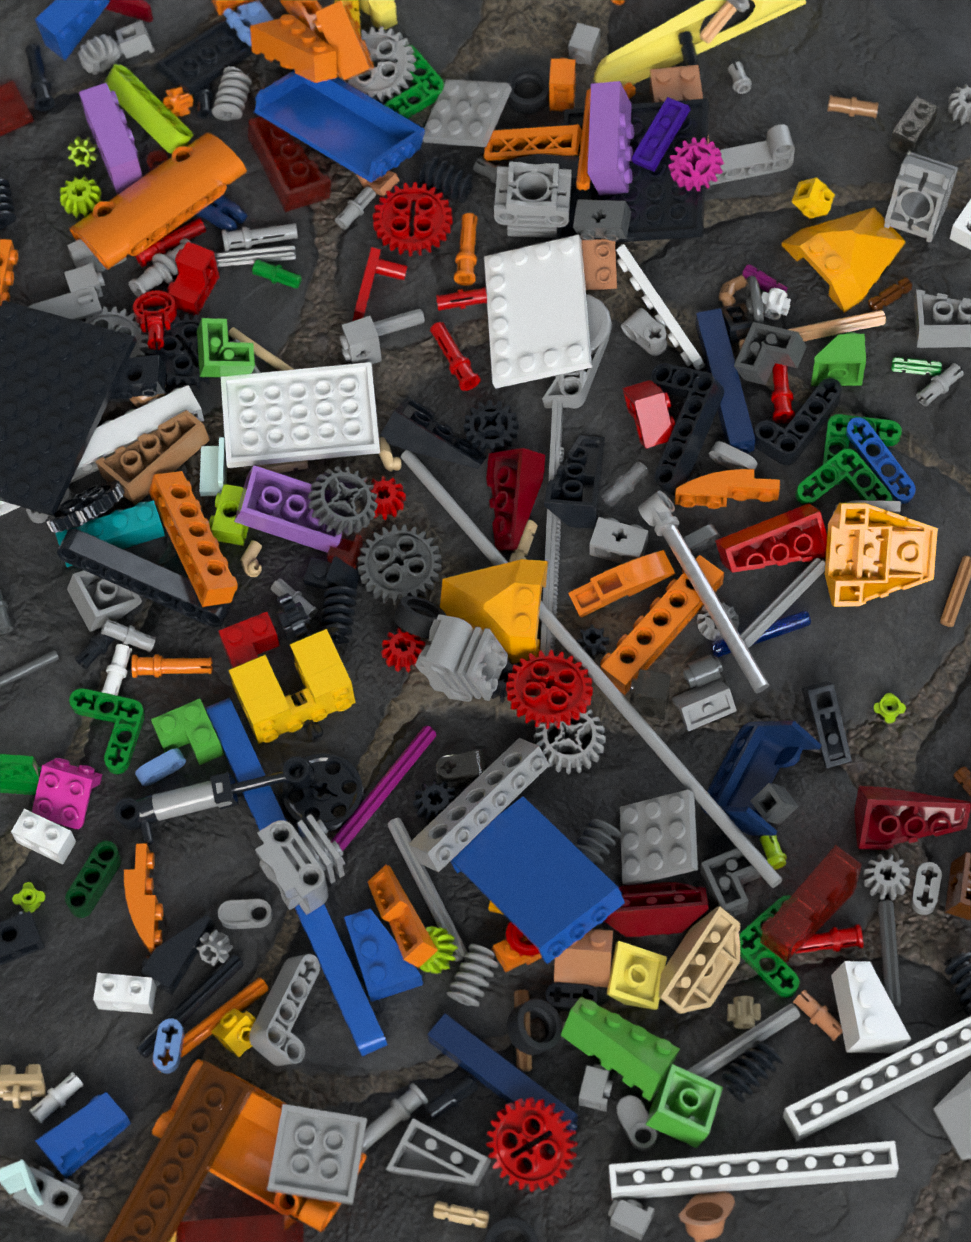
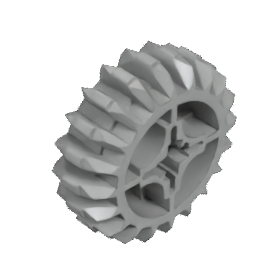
M591 709L585 714L580 713L578 721L571 717V723H577L576 725L568 726L564 721L560 722L559 736L551 744L548 741V737L556 727L555 724L551 723L549 729H546L543 722L536 727L538 733L534 734V741L537 742L536 745L541 748L549 763L548 768L556 764L557 772H560L562 767H564L569 775L571 768H576V771L580 773L582 765L590 769L591 761L597 762L599 760L598 753L604 752L602 744L606 743V736L602 735L605 733V728L599 725V716L592 718L593 711ZM590 733L592 740L588 747L583 750L581 741L585 739L586 734ZM563 752H570V753H572L573 755H566V754H562V753H563Z

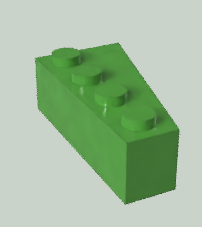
M580 997L572 1007L561 1033L562 1037L588 1056H597L601 1062L600 1065L608 1071L614 1069L623 1075L622 1081L628 1086L633 1087L635 1084L643 1090L642 1096L651 1101L660 1088L671 1064H674L680 1048L672 1045L669 1041L647 1032L643 1027L636 1026L624 1020L620 1015L611 1013L598 1006L595 1002L586 1000L583 997Z

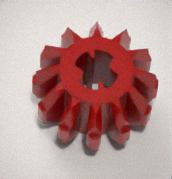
M382 476L379 482L372 478L371 485L374 484V488L371 493L377 494V499L374 502L378 504L377 509L374 511V518L376 519L379 515H382L386 521L389 514L396 518L397 510L403 511V502L406 500L403 486L401 483L396 484L394 478L386 481V478Z
M398 627L396 635L388 632V640L382 641V648L384 650L381 651L382 658L387 659L386 665L388 667L395 665L397 672L402 667H405V670L409 673L410 665L415 666L419 654L426 646L424 641H420L421 637L412 635L407 631L402 633L401 628ZM401 648H405L406 651L402 652Z

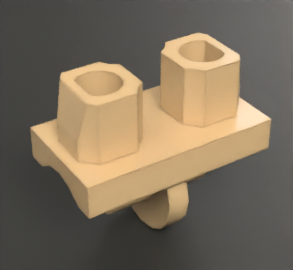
M29 1064L26 1066L25 1074H16V1069L12 1065L0 1066V1097H3L4 1101L13 1100L14 1108H21L22 1100H32V1097L46 1096V1086L39 1064Z

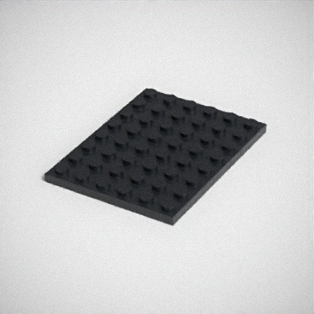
M3 300L0 306V501L55 516L137 343L135 336Z

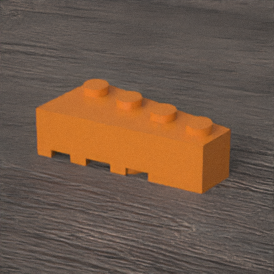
M283 15L280 19L250 25L253 53L257 55L264 53L265 59L269 61L276 59L280 61L281 67L295 69L296 74L314 83L337 78L336 50L295 16Z

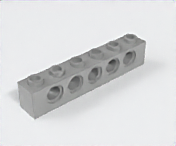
M518 738L408 844L418 862L440 872L549 766L541 748L536 744Z

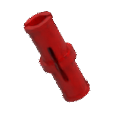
M485 287L469 291L459 289L457 293L436 295L438 311L458 307L466 309V306L487 303ZM473 297L471 299L450 302L451 300Z

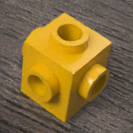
M816 177L798 182L791 202L805 216L811 219L828 214L835 194Z
M233 1008L221 1018L220 1023L211 1033L228 1051L240 1057L247 1049L252 1047L249 1034L256 1018L248 1011L242 1013Z

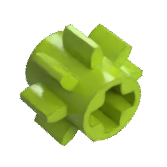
M77 136L75 144L70 143L68 149L72 151L68 159H73L76 162V167L80 164H85L86 167H89L91 160H96L98 157L96 153H93L98 145H93L90 142V137L81 140Z

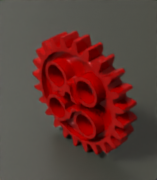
M414 182L412 188H409L407 183H404V189L402 190L394 186L395 193L386 191L387 199L379 198L380 205H375V213L373 214L374 230L377 233V238H382V245L389 244L390 251L399 248V255L408 250L409 256H412L413 251L416 250L421 256L422 249H426L430 253L431 245L439 248V240H447L446 233H451L450 225L453 224L452 209L449 207L448 199H443L442 192L436 195L435 187L428 191L425 183L421 188L417 187L416 182ZM415 201L416 215L414 217V236L410 237V223L412 219L411 208L412 202Z
M540 650L539 657L537 658L530 653L528 661L521 658L519 666L513 665L512 673L508 674L506 691L507 701H511L510 708L517 709V717L526 715L525 723L530 722L532 719L535 720V727H538L543 722L546 729H549L551 723H554L557 729H559L560 722L562 721L569 726L571 717L578 721L580 713L585 714L587 705L591 704L593 687H591L592 678H588V669L581 670L582 662L573 664L574 656L564 659V652L562 651L558 657L554 656L553 650H550L548 656H545Z
M533 1097L526 1099V1103L520 1098L515 1101V1105L512 1102L505 1105L506 1111L502 1109L497 1112L500 1119L491 1121V1124L496 1129H491L487 1132L489 1136L494 1138L486 1143V1146L494 1148V1152L490 1153L488 1158L497 1159L493 1169L501 1167L503 1170L500 1178L509 1175V1185L519 1181L520 1190L524 1189L528 1184L530 1191L536 1190L538 1185L541 1190H545L548 1188V1182L552 1186L559 1183L558 1178L563 1179L567 1176L565 1170L573 1167V1164L568 1159L577 1157V1154L570 1150V1148L578 1145V1142L570 1140V1137L576 1131L567 1130L566 1128L571 1123V1120L562 1121L561 1117L564 1111L561 1110L558 1113H554L555 1104L552 1103L545 1107V1100L543 1098L538 1100L536 1105ZM532 1118L540 1123V1131L532 1127ZM547 1131L552 1132L550 1137L519 1156H512L514 1151ZM510 1132L517 1136V1145H514L509 1140ZM547 1143L551 1144L554 1147L555 1156H552L547 1152ZM524 1157L532 1162V1170L524 1166Z

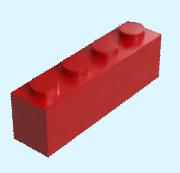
M808 503L715 540L722 564L733 573L765 568V566L787 565L789 562L813 561L815 558L826 559L827 533L821 512Z

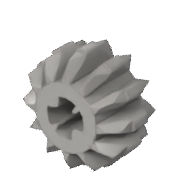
M105 34L99 37L94 36L93 39L87 40V43L82 45L81 50L78 52L84 69L88 73L92 72L94 75L100 71L104 73L105 70L111 69V66L117 64V59L121 56L116 42Z
M965 83L963 89L956 87L948 101V111L953 114V121L960 119L962 125L965 122L971 124V88Z
M881 854L878 855L877 862L870 860L868 862L869 868L864 869L863 873L867 878L864 881V886L872 887L870 890L871 896L880 893L881 901L885 899L886 895L892 901L895 900L896 893L903 895L906 890L904 886H909L910 879L906 877L909 874V868H901L904 861L900 859L894 862L892 854L888 856V860H885ZM884 874L889 875V881L884 880Z

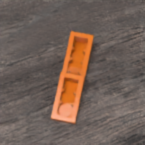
M385 865L368 881V885L381 918L389 922L403 959L419 968L438 950L391 867Z

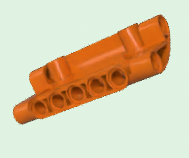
M205 133L187 147L176 148L171 158L108 202L101 201L97 203L92 213L70 227L69 230L76 241L81 239L108 270L126 258V255L136 256L217 200L226 191V185L237 180L247 170L240 158L223 141L213 134Z
M198 1059L194 1062L171 1109L159 1117L154 1125L152 1135L159 1139L162 1138L204 1063L202 1060ZM227 1072L254 1087V1090L209 1172L279 1213L292 1215L322 1232L341 1203L292 1195L295 1199V1205L292 1206L286 1200L287 1194L268 1191L282 1105L286 1103L239 1076ZM362 1152L360 1157L358 1174L367 1157V1155Z

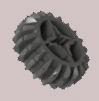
M338 466L335 467L333 472L328 469L324 472V475H318L316 482L312 483L310 487L312 491L308 494V499L311 500L308 508L314 510L312 518H320L318 526L327 525V532L334 528L336 535H340L343 530L347 536L351 535L353 531L359 533L362 527L366 528L370 524V520L375 517L374 511L377 509L378 504L374 502L377 499V494L371 493L374 484L366 485L367 476L362 479L359 478V470L351 474L349 467L345 468L342 472ZM326 488L330 490L331 500L329 503H326L325 500ZM359 499L361 504L360 514H357L355 511L357 508L355 501Z

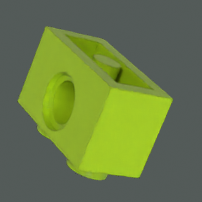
M224 484L222 492L217 493L215 500L216 514L215 516L211 515L209 524L213 537H216L220 542L242 546L245 544L249 527L234 522L236 515L232 517L226 516L230 512L237 513L243 487Z

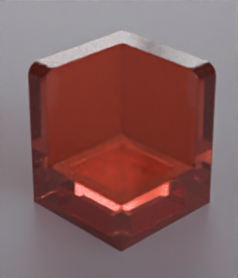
M356 534L354 541L341 538L336 548L330 546L327 554L328 562L332 563L335 556L355 569L358 557L361 554L360 549L363 548L362 536Z

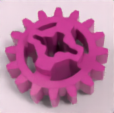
M692 138L691 144L683 141L684 147L682 149L679 147L675 148L677 155H670L672 161L669 164V169L672 172L671 176L680 188L685 185L687 191H690L693 186L696 187L697 191H700L701 185L709 188V181L717 182L716 174H722L723 172L720 166L724 164L719 148H716L712 141L708 144L705 138H702L700 143H697L695 138Z

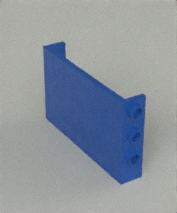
M294 70L283 78L274 81L273 84L265 89H261L255 98L256 107L254 112L371 183L377 178L383 177L389 170L398 167L402 161L411 158L414 153L419 151L425 129L339 78L314 83L296 74Z
M521 797L495 817L450 861L457 873L462 871L538 948L546 964L559 957L564 950L582 939L587 932L599 923H602L611 913L625 903L618 886L524 797Z

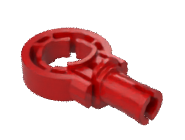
M164 291L146 292L140 295L133 304L135 320L140 325L142 332H146L147 324L148 346L156 350V342H158V349H161L164 346V323L166 330H169L170 323L174 321L177 315L175 299ZM160 305L165 307L164 309L162 308L158 311L144 310L148 309L151 306L154 307Z

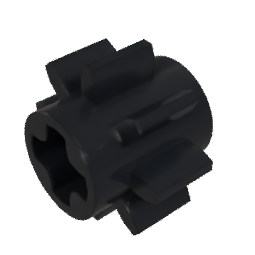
M590 625V628L586 631L580 630L582 639H577L576 641L589 656H592L593 660L600 653L606 654L605 646L609 645V637H603L604 628L599 630ZM595 640V644H591L590 641Z

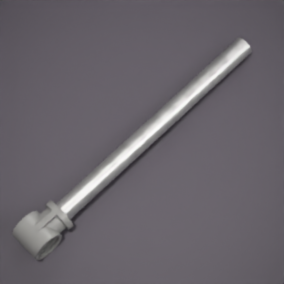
M657 491L639 505L638 509L641 516L649 525L655 526L654 530L657 536H664L754 692L760 693L769 687L767 680L677 529L679 521L677 517L671 514L675 510L672 501L665 493Z

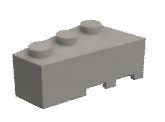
M412 1119L386 1170L391 1173L479 1186L491 1160Z

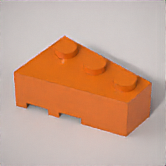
M340 0L315 12L317 16L315 23L318 30L324 33L327 40L325 42L336 50L338 76L343 77L344 80H350L374 69V65L366 42L362 40L358 31L360 25L357 20L354 21L350 9L353 8L351 1Z

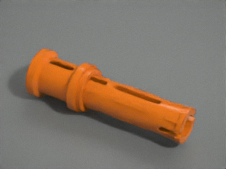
M473 213L462 215L460 251L455 257L457 272L454 273L453 278L460 285H471L476 280L474 266L477 264V257L474 254L478 217L474 216Z
M155 654L154 657L132 655V677L154 675L155 678H159L162 674H212V657L162 658L159 654Z

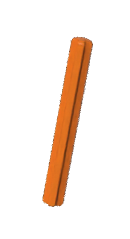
M591 89L587 90L576 182V187L579 190H588L591 180L588 175Z
M257 978L184 1035L181 1058L212 1035V1030L220 1023L221 1018L226 1013L230 1012L233 1008L241 1012L266 993L269 989L266 982L262 978ZM170 1049L166 1050L165 1058H160L164 1066H167L168 1061H173L169 1055Z

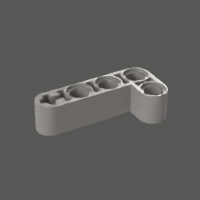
M782 124L770 128L767 132L766 141L720 150L724 164L720 166L723 172L722 174H716L718 181L714 182L711 180L709 185L779 172L790 168L793 164L795 148L788 126Z
M312 954L291 957L286 960L249 1034L251 1045L276 1066L297 1064L303 1060L305 1055L303 1043L290 1031L320 971L319 961Z

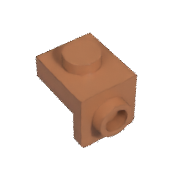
M388 171L383 177L377 178L372 183L357 175L364 188L369 186L376 194L383 197L386 195V191H391L399 181L396 173Z

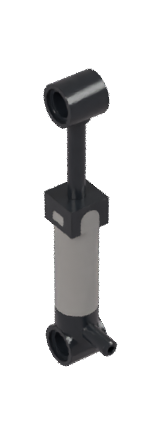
M293 756L284 763L282 772L235 783V780L229 773L210 777L211 781L138 799L123 798L116 803L114 815L128 830H138L141 828L143 844L151 845L154 842L151 828L152 822L214 807L225 809L239 805L237 793L282 782L290 783L296 789H305L313 783L314 772L304 758ZM299 768H303V774L300 777L294 778V772ZM135 809L134 816L125 819L127 812Z

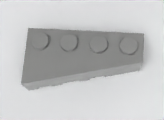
M916 289L914 318L917 348L971 347V299L963 298V301L947 298L948 295L940 293L937 296L925 294L923 290Z

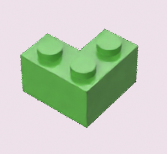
M202 318L197 329L200 377L252 374L255 367L253 343L228 342L227 319Z
M200 699L151 719L164 752L190 743L199 765L224 755L220 741Z

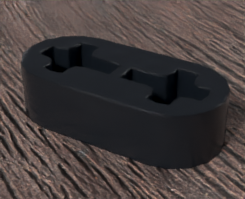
M553 983L549 985L545 993L546 1002L559 1011H571L572 1007L579 1000L573 997H582L583 993H588L589 998H593L591 1001L596 1004L598 1002L596 990L592 986L585 984ZM559 990L562 996L570 998H561L560 1002H555L554 997H550V995H555L556 991Z

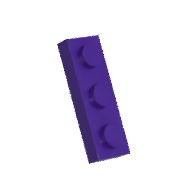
M669 97L666 98L631 158L634 164L653 172L656 170L690 112L689 106Z

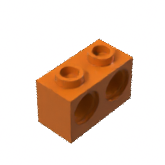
M567 58L551 59L549 80L550 111L574 109L576 60Z

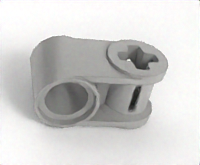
M639 308L621 324V328L626 336L640 345L647 353L657 356L665 352L667 348L666 330L644 309Z

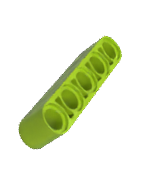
M115 64L104 83H107L110 92L115 91L119 104L170 154L178 147H187L193 136L190 129L130 70Z

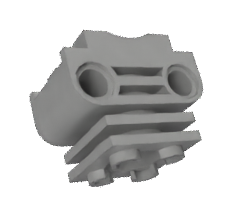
M912 152L910 155H907L895 182L884 227L888 229L893 227L926 238V241L931 243L947 208L958 167Z
M509 162V167H497L494 205L495 221L499 224L507 225L508 236L556 238L557 227L566 226L569 222L571 170L559 169V164L553 163L527 164L523 162Z
M439 614L437 620L434 619L429 631V642L431 645H426L419 654L415 666L428 678L430 685L435 691L444 692L450 699L469 702L473 696L477 699H480L482 696L484 700L490 701L492 693L497 689L501 671L507 664V652L490 629L485 628L483 632L480 627H475L474 630L469 623L460 618Z
M311 814L307 816L309 830L302 820L297 823L300 836L289 822L284 820L273 822L257 833L264 844L255 849L257 856L261 859L259 862L260 868L266 877L279 888L282 900L288 909L291 910L299 905L306 915L327 901L328 888L325 876L332 884L335 882L333 868L340 878L345 875L343 869L345 861L342 858L343 852L336 841L332 843L325 835L328 832L327 828L321 820L316 822Z

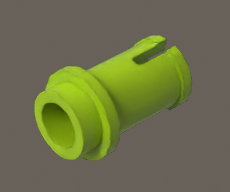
M763 835L759 841L766 854L767 862L774 870L782 868L786 865L785 860L787 856L785 853H782L777 836L769 838V836Z

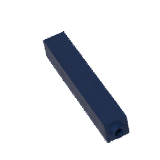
M721 308L696 313L695 326L707 372L712 374L724 387V396L717 411L726 444L748 454L754 451L755 436L739 375L734 367L735 360Z
M444 1014L427 1034L430 1044L508 1104L512 1102L515 1105V1101L520 1098L526 1103V1099L533 1097L536 1105L537 1101L543 1098L545 1100V1107L552 1103L555 1104L554 1113H558L561 1110L564 1111L561 1117L562 1121L571 1120V1123L566 1127L567 1130H577V1114L447 1014ZM532 1118L531 1121L540 1128L538 1120ZM551 1131L546 1132L550 1136L552 1135Z

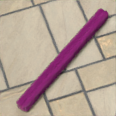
M426 725L421 729L331 840V843L337 842L342 852L436 737V732L431 727Z

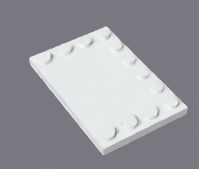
M575 235L484 256L492 382L494 387L500 388L592 368L582 240L580 236Z
M371 362L221 377L227 468L380 453Z

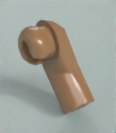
M740 275L722 285L718 297L724 307L735 304L736 300L733 295L737 290L746 286L745 278Z

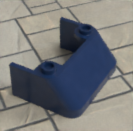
M795 721L749 722L739 730L707 792L741 832L748 835L775 836L778 831L762 818L750 800L768 783L773 782L780 768L794 766L799 761L802 750H820L822 744ZM701 806V809H702L707 815H709V814L703 809V807Z

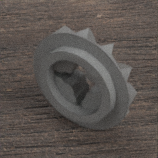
M723 601L721 604L738 630L739 616L734 611L733 606L730 607ZM703 606L697 617V626L700 633L712 641H725L718 628L715 629L714 621Z

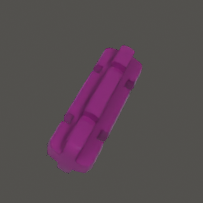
M747 265L744 268L742 276L745 279L749 276L756 277L759 288L767 293L772 288H778L787 293L788 288L785 285L777 284L775 279L762 271L757 272V268Z

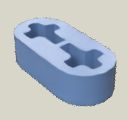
M171 749L139 767L135 775L142 786H149L179 770L186 763V759L180 749Z
M175 1019L164 1020L159 1025L156 1036L153 1062L156 1068L165 1074L174 1072L178 1068L181 1058L184 1030L180 1022ZM170 1027H174L178 1034H173L171 1043H168V1037L164 1032L169 1031ZM170 1049L169 1055L173 1061H168L167 1066H164L160 1058H165L166 1050Z

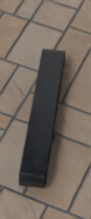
M77 529L67 531L57 550L58 557L64 562L211 627H221L232 606L231 602L202 607L190 579Z

